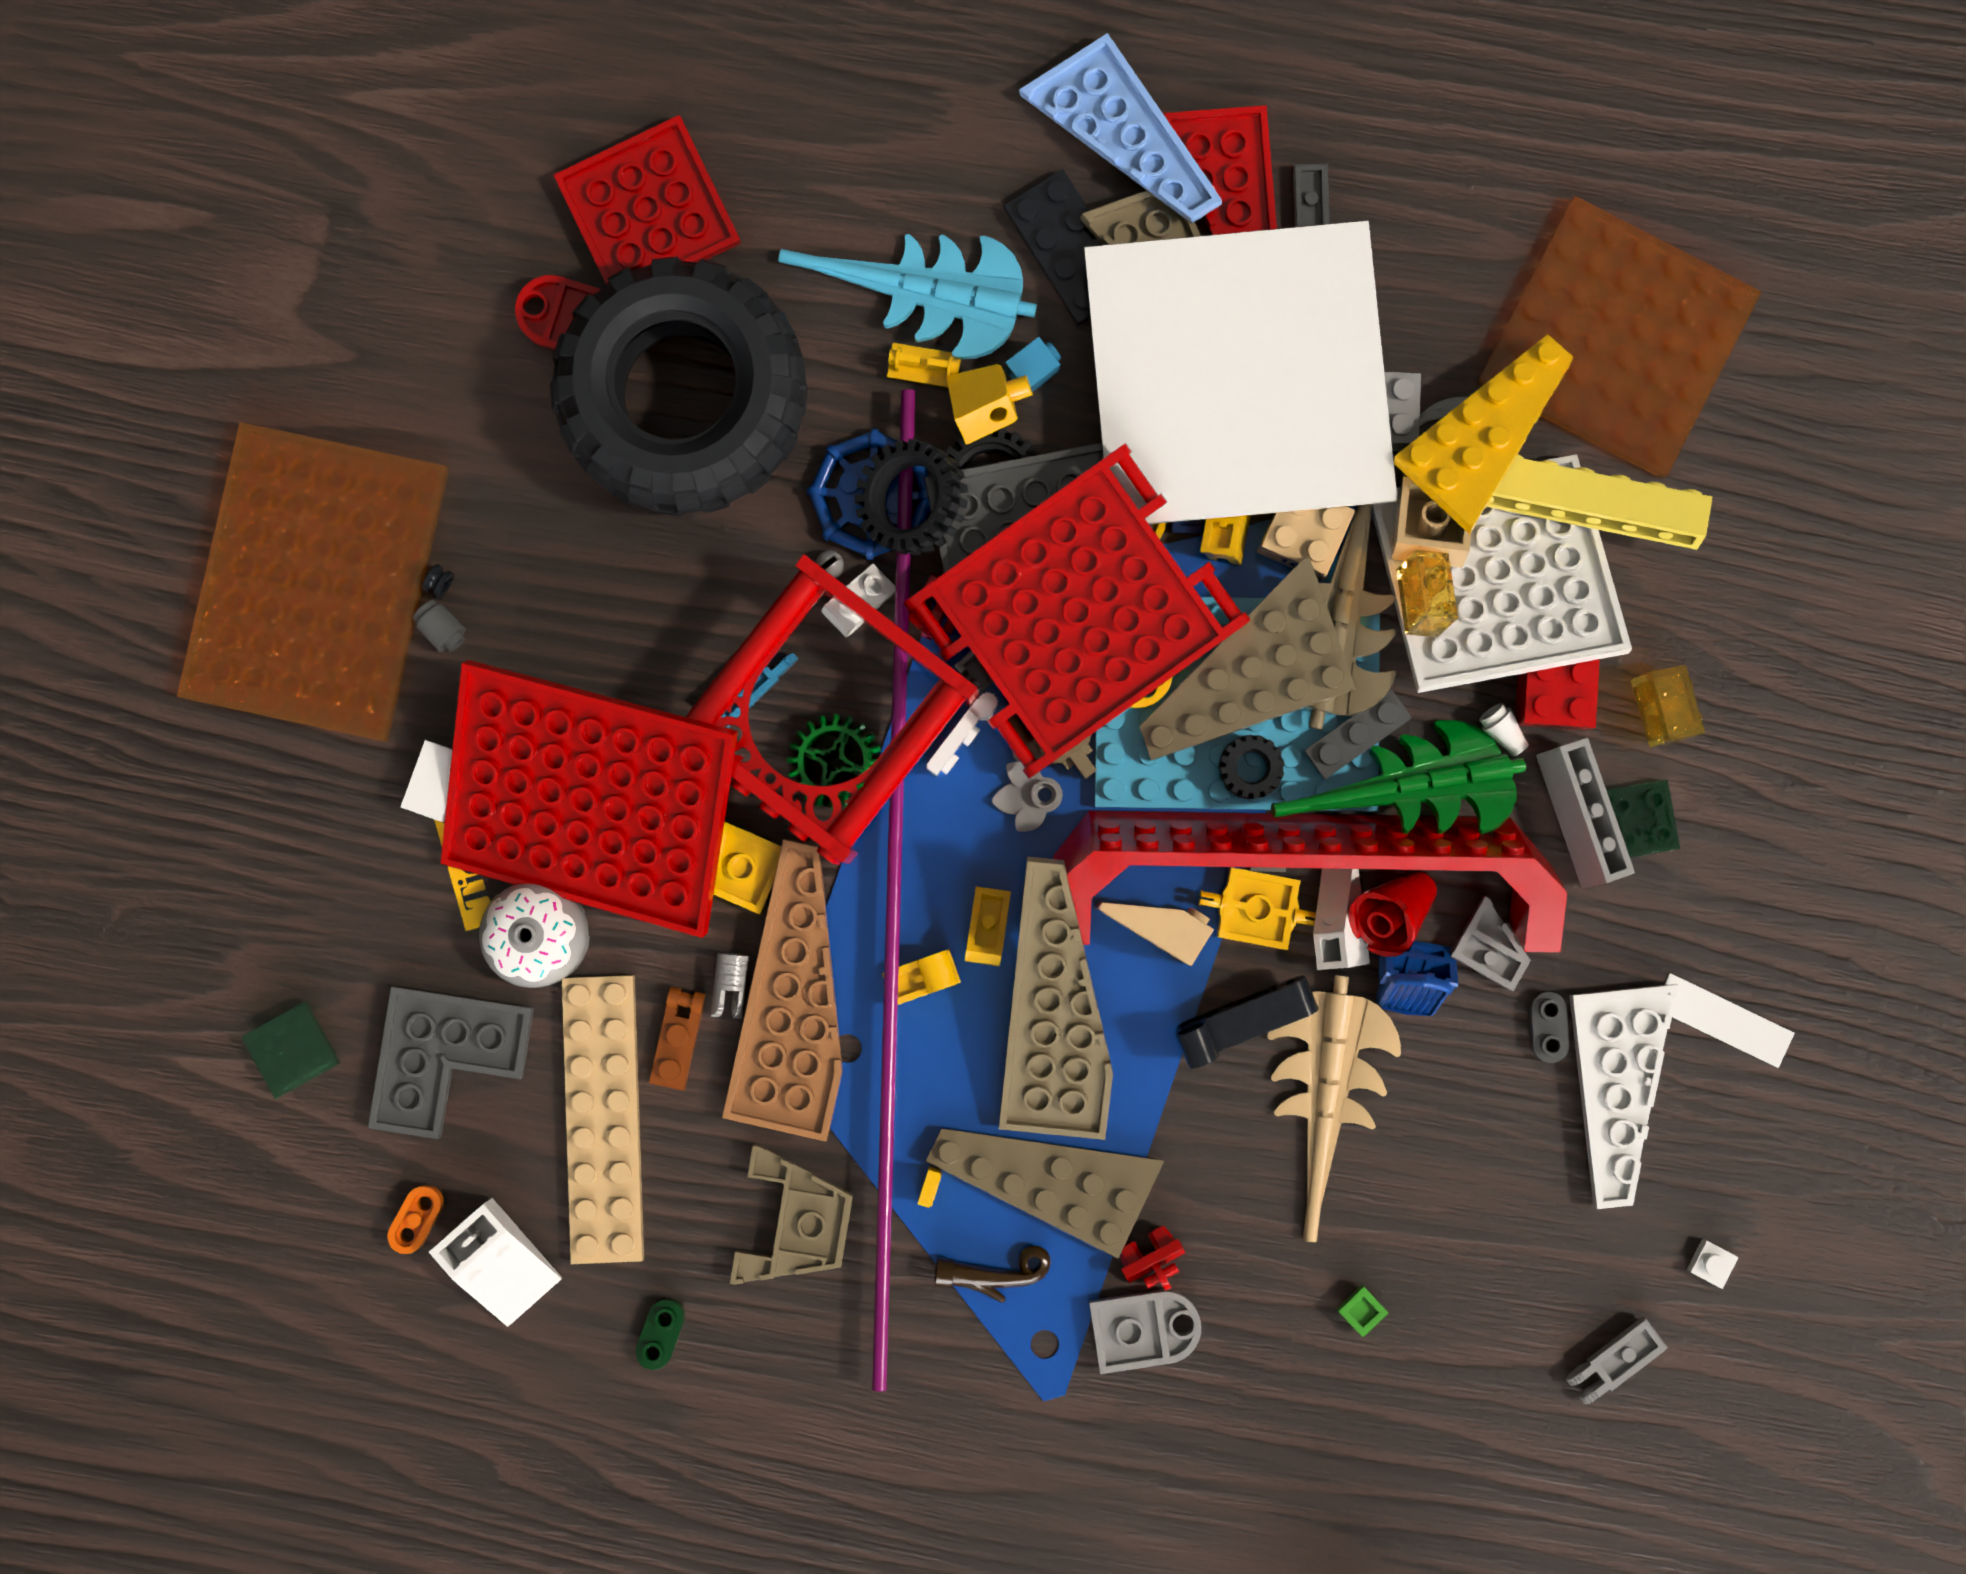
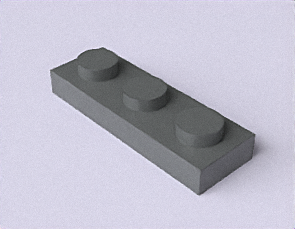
M1391 689L1374 707L1360 714H1355L1303 752L1321 778L1325 780L1412 719V717Z

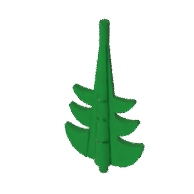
M1440 720L1435 721L1433 728L1445 742L1448 756L1443 757L1440 751L1427 740L1417 736L1402 734L1399 738V743L1409 754L1412 762L1411 767L1406 768L1403 761L1395 753L1374 745L1369 753L1379 767L1380 776L1310 797L1272 803L1271 813L1276 818L1309 811L1393 805L1400 818L1402 833L1408 834L1414 828L1419 818L1421 803L1425 802L1431 808L1436 818V832L1443 834L1451 828L1457 819L1461 807V799H1465L1477 816L1478 832L1484 834L1500 827L1509 818L1517 799V790L1512 777L1513 774L1525 772L1526 763L1523 758L1510 760L1506 754H1501L1496 742L1478 727L1461 721Z

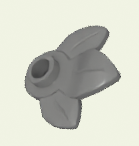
M1012 762L1006 765V771L1011 784H1007L1000 789L993 797L992 803L1002 812L1016 815L1015 826L1017 831H1032L1042 825L1047 812L1055 810L1060 805L1063 796L1062 789L1058 782L1052 778L1043 777L1040 772L1028 779L1022 771L1025 768L1022 763ZM1043 788L1049 789L1052 794L1051 799L1047 802H1043L1038 798V792Z

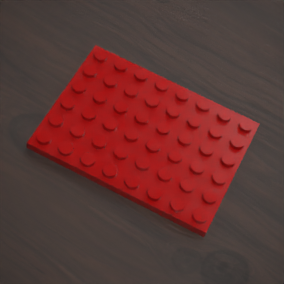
M467 660L461 665L440 864L514 885L523 883L540 885L552 890L563 899L703 938L708 933L738 731Z

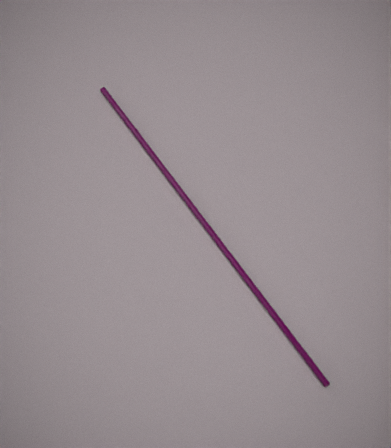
M906 389L901 390L900 440L908 443V439H914L915 391ZM909 467L899 473L898 529L911 528L913 467ZM896 552L894 624L908 634L909 611L903 603L909 599L911 554L907 553L906 555ZM895 645L893 654L891 741L906 723L908 655ZM904 780L889 798L872 1390L879 1392L887 1390Z

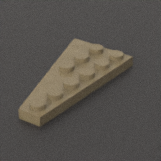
M941 1129L926 1159L927 1163L1117 1259L1164 1163L1162 1160Z

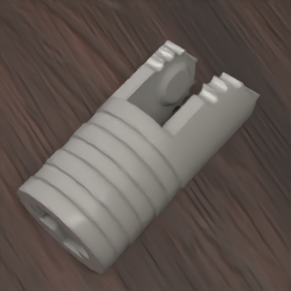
M717 952L711 1017H720L722 1015L725 990L733 991L731 1005L733 1018L742 1019L749 955Z

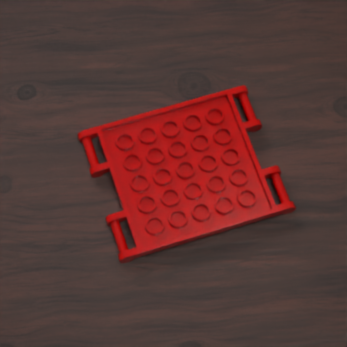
M1126 443L903 603L909 612H914L941 650L939 655L944 662L969 646L1007 699L1009 705L989 718L987 722L992 729L997 728L1025 767L1022 771L1028 779L1251 621L1245 611L1241 613L1213 573L1215 568L1210 561L1186 577L1145 518L1165 505L1167 500L1162 493L1158 495L1130 456L1132 451ZM1118 463L1147 503L1142 508L1138 509L1110 470L1115 464ZM1202 581L1230 622L1225 626L1221 627L1193 586ZM931 596L934 597L962 636L955 642L951 641L924 603ZM1017 713L1045 752L1040 758L1036 759L1009 722L1008 719Z

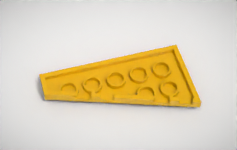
M1547 334L1395 455L1394 465L1470 534L1481 513L1491 500L1500 481L1504 478L1523 446L1529 432L1539 419L1542 410L1568 370L1573 356Z

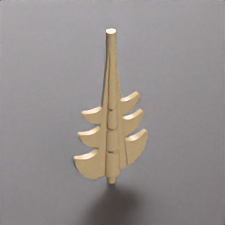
M1335 975L1333 992H1312L1319 1007L1317 1012L1270 1031L1267 1035L1269 1040L1290 1036L1300 1038L1308 1043L1307 1051L1298 1052L1287 1057L1271 1075L1272 1081L1291 1078L1307 1084V1092L1288 1097L1274 1110L1276 1116L1297 1115L1307 1118V1207L1303 1240L1307 1242H1317L1321 1205L1341 1123H1355L1369 1129L1376 1127L1369 1112L1361 1104L1348 1098L1349 1091L1361 1088L1377 1092L1381 1096H1386L1387 1094L1383 1080L1376 1069L1366 1061L1358 1058L1359 1050L1364 1048H1380L1390 1052L1395 1057H1399L1401 1054L1399 1035L1390 1016L1371 1000L1347 994L1349 977Z

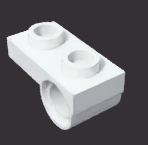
M874 564L870 565L846 586L875 609L880 607L895 593V585ZM834 598L826 603L821 610V613L846 638L864 623L862 619Z

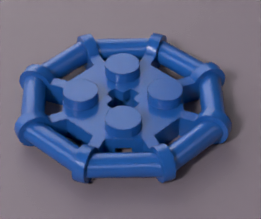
M872 428L869 433L839 444L832 445L830 443L825 448L827 452L811 486L806 488V495L810 496L823 531L822 538L826 542L831 540L866 556V560H874L875 556L892 550L873 541L868 537L869 532H867L866 542L842 531V529L848 523L862 528L860 524L865 520L857 517L856 510L863 508V506L855 503V495H863L864 490L856 487L858 479L867 481L869 476L862 473L865 465L874 468L875 464L870 458L875 453L878 454V447L883 448L886 445H890L895 448V441H898L880 433L879 429ZM871 447L870 457L853 464H849L844 459L846 455ZM838 463L844 469V472L836 489L825 488ZM922 466L913 467V474L920 492H912V501H919L912 516L911 528L923 523L930 513L924 478L928 477L929 474L927 468ZM899 474L889 486L885 504L889 519L896 526ZM825 498H837L843 516L835 523Z

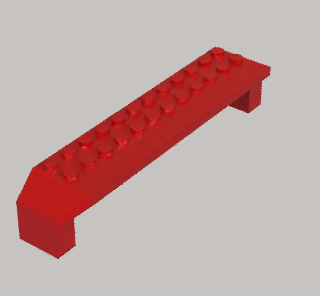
M1088 811L1053 856V859L1064 860L1084 945H1090L1092 898L1129 865L1497 871L1512 887L1509 924L1524 952H1561L1568 892L1551 864L1511 817L1500 827L1484 834L1478 832L1477 817H1457L1451 828L1443 834H1438L1436 832L1437 823L1435 816H1419L1414 828L1408 834H1403L1399 816L1293 814L1274 818L1272 814Z

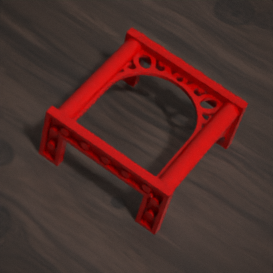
M803 554L795 565L798 570L797 574L685 717L721 727L728 725L739 727L742 731V737L736 742L735 752L741 748H746L750 752L751 758L747 762H742L744 757L740 755L734 756L731 776L734 779L730 782V785L746 797L752 792L760 798L762 802L759 807L774 819L782 815L791 822L787 828L804 842L810 837L820 846L816 851L832 864L839 865L841 862L850 864L858 854L853 849L856 840L960 706L964 703L970 708L976 699L979 698L978 688ZM824 595L829 600L832 598L836 599L932 673L939 681L880 757L865 772L840 784L810 786L784 777L775 771L762 757L750 731L749 703L753 688L763 670L819 598ZM744 689V691H743V696H742V697H738V695H739V694L741 693V691ZM734 704L740 708L738 718L732 716L722 717L726 710L731 713ZM761 769V771L758 774V777L751 772L753 770ZM769 773H773L776 777L775 782L772 784L766 782V776ZM864 782L863 786L858 790L857 785ZM781 785L783 796H781L779 793L775 791L778 788H780ZM841 791H848L852 796L844 801L848 805L842 811V804L838 794ZM796 792H802L807 796L805 804L806 814L802 812L801 802L798 799L795 802L793 801V795ZM821 794L827 795L833 805L832 815L826 821L819 820L813 809L815 799Z

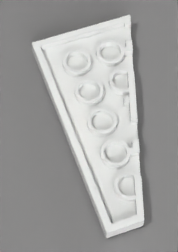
M1679 984L1569 995L1593 1207L1596 1209L1633 1206L1642 1164L1640 1158L1644 1139L1647 1140L1649 1126H1647L1651 1107L1654 1106L1665 1053L1663 1052L1667 1029H1670L1672 1019L1670 1013Z

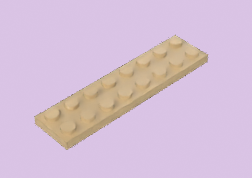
M635 975L562 979L571 1264L643 1261L644 1238Z

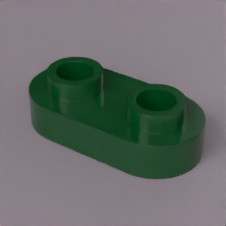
M662 1298L651 1307L636 1347V1358L646 1369H661L672 1357L685 1321L684 1307L676 1299ZM663 1312L669 1313L672 1317V1322L669 1324L662 1323L660 1314ZM648 1347H657L660 1355L656 1358L650 1357L647 1352Z

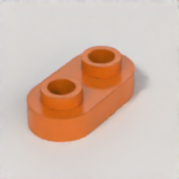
M421 1185L407 1195L388 1230V1242L394 1251L400 1254H410L418 1250L426 1241L444 1206L443 1195L436 1187ZM423 1196L431 1200L432 1204L429 1209L421 1205V1198ZM405 1228L413 1230V1240H408L404 1237Z

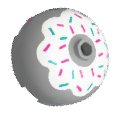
M529 883L509 886L497 894L485 909L479 927L480 948L489 967L503 980L527 988L552 985L571 975L584 959L590 940L588 922L581 903L563 899L548 888ZM524 928L529 929L532 933V938L528 942H526L527 937L523 930Z

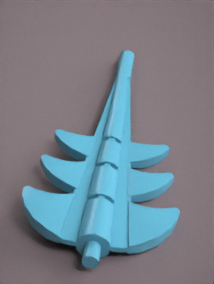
M910 234L905 235V251L899 265L819 257L781 249L779 253V263L815 270L892 296L890 310L883 321L884 327L887 329L905 321L914 311L916 305L922 306L925 315L920 329L915 334L916 342L931 340L942 335L955 318L961 319L964 328L958 345L952 351V356L956 359H976L991 354L1009 338L1018 315L1034 318L1037 304L1021 301L1023 276L1021 267L1014 254L1002 243L987 236H980L982 256L977 268L972 273L966 272L965 261L960 249L945 235L939 236L940 255L933 268H925L922 248Z

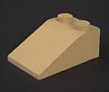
M1098 902L1095 907L1189 966L1193 965L1214 931L1213 928L1207 925L1210 920L1207 916L1189 907L1186 912L1178 909Z

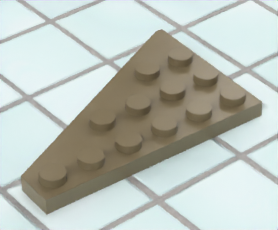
M1310 557L1303 559L1248 615L1251 619L1250 622L1223 640L1139 726L1152 761L1356 690Z

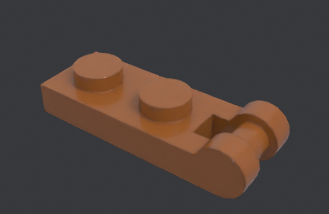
M670 987L649 1080L650 1084L681 1091L686 1089L706 993L695 991L694 994L682 992V988ZM679 1006L691 1008L689 1018L677 1015Z

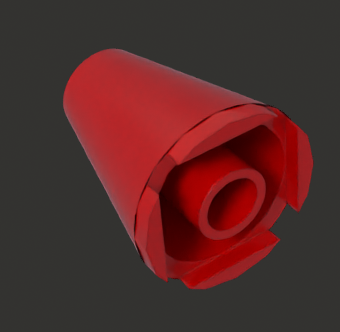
M1414 871L1362 892L1349 908V923L1353 934L1357 939L1361 937L1368 944L1366 948L1374 954L1383 957L1399 956L1413 945L1437 895L1435 882L1426 873Z

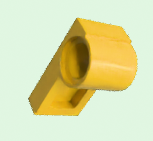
M950 949L899 967L898 1005L961 983Z

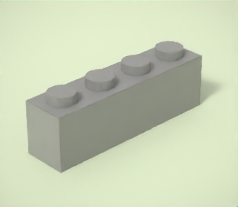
M1585 738L1537 754L1536 758L1581 888L1585 889L1606 884L1634 874L1635 871L1589 739Z

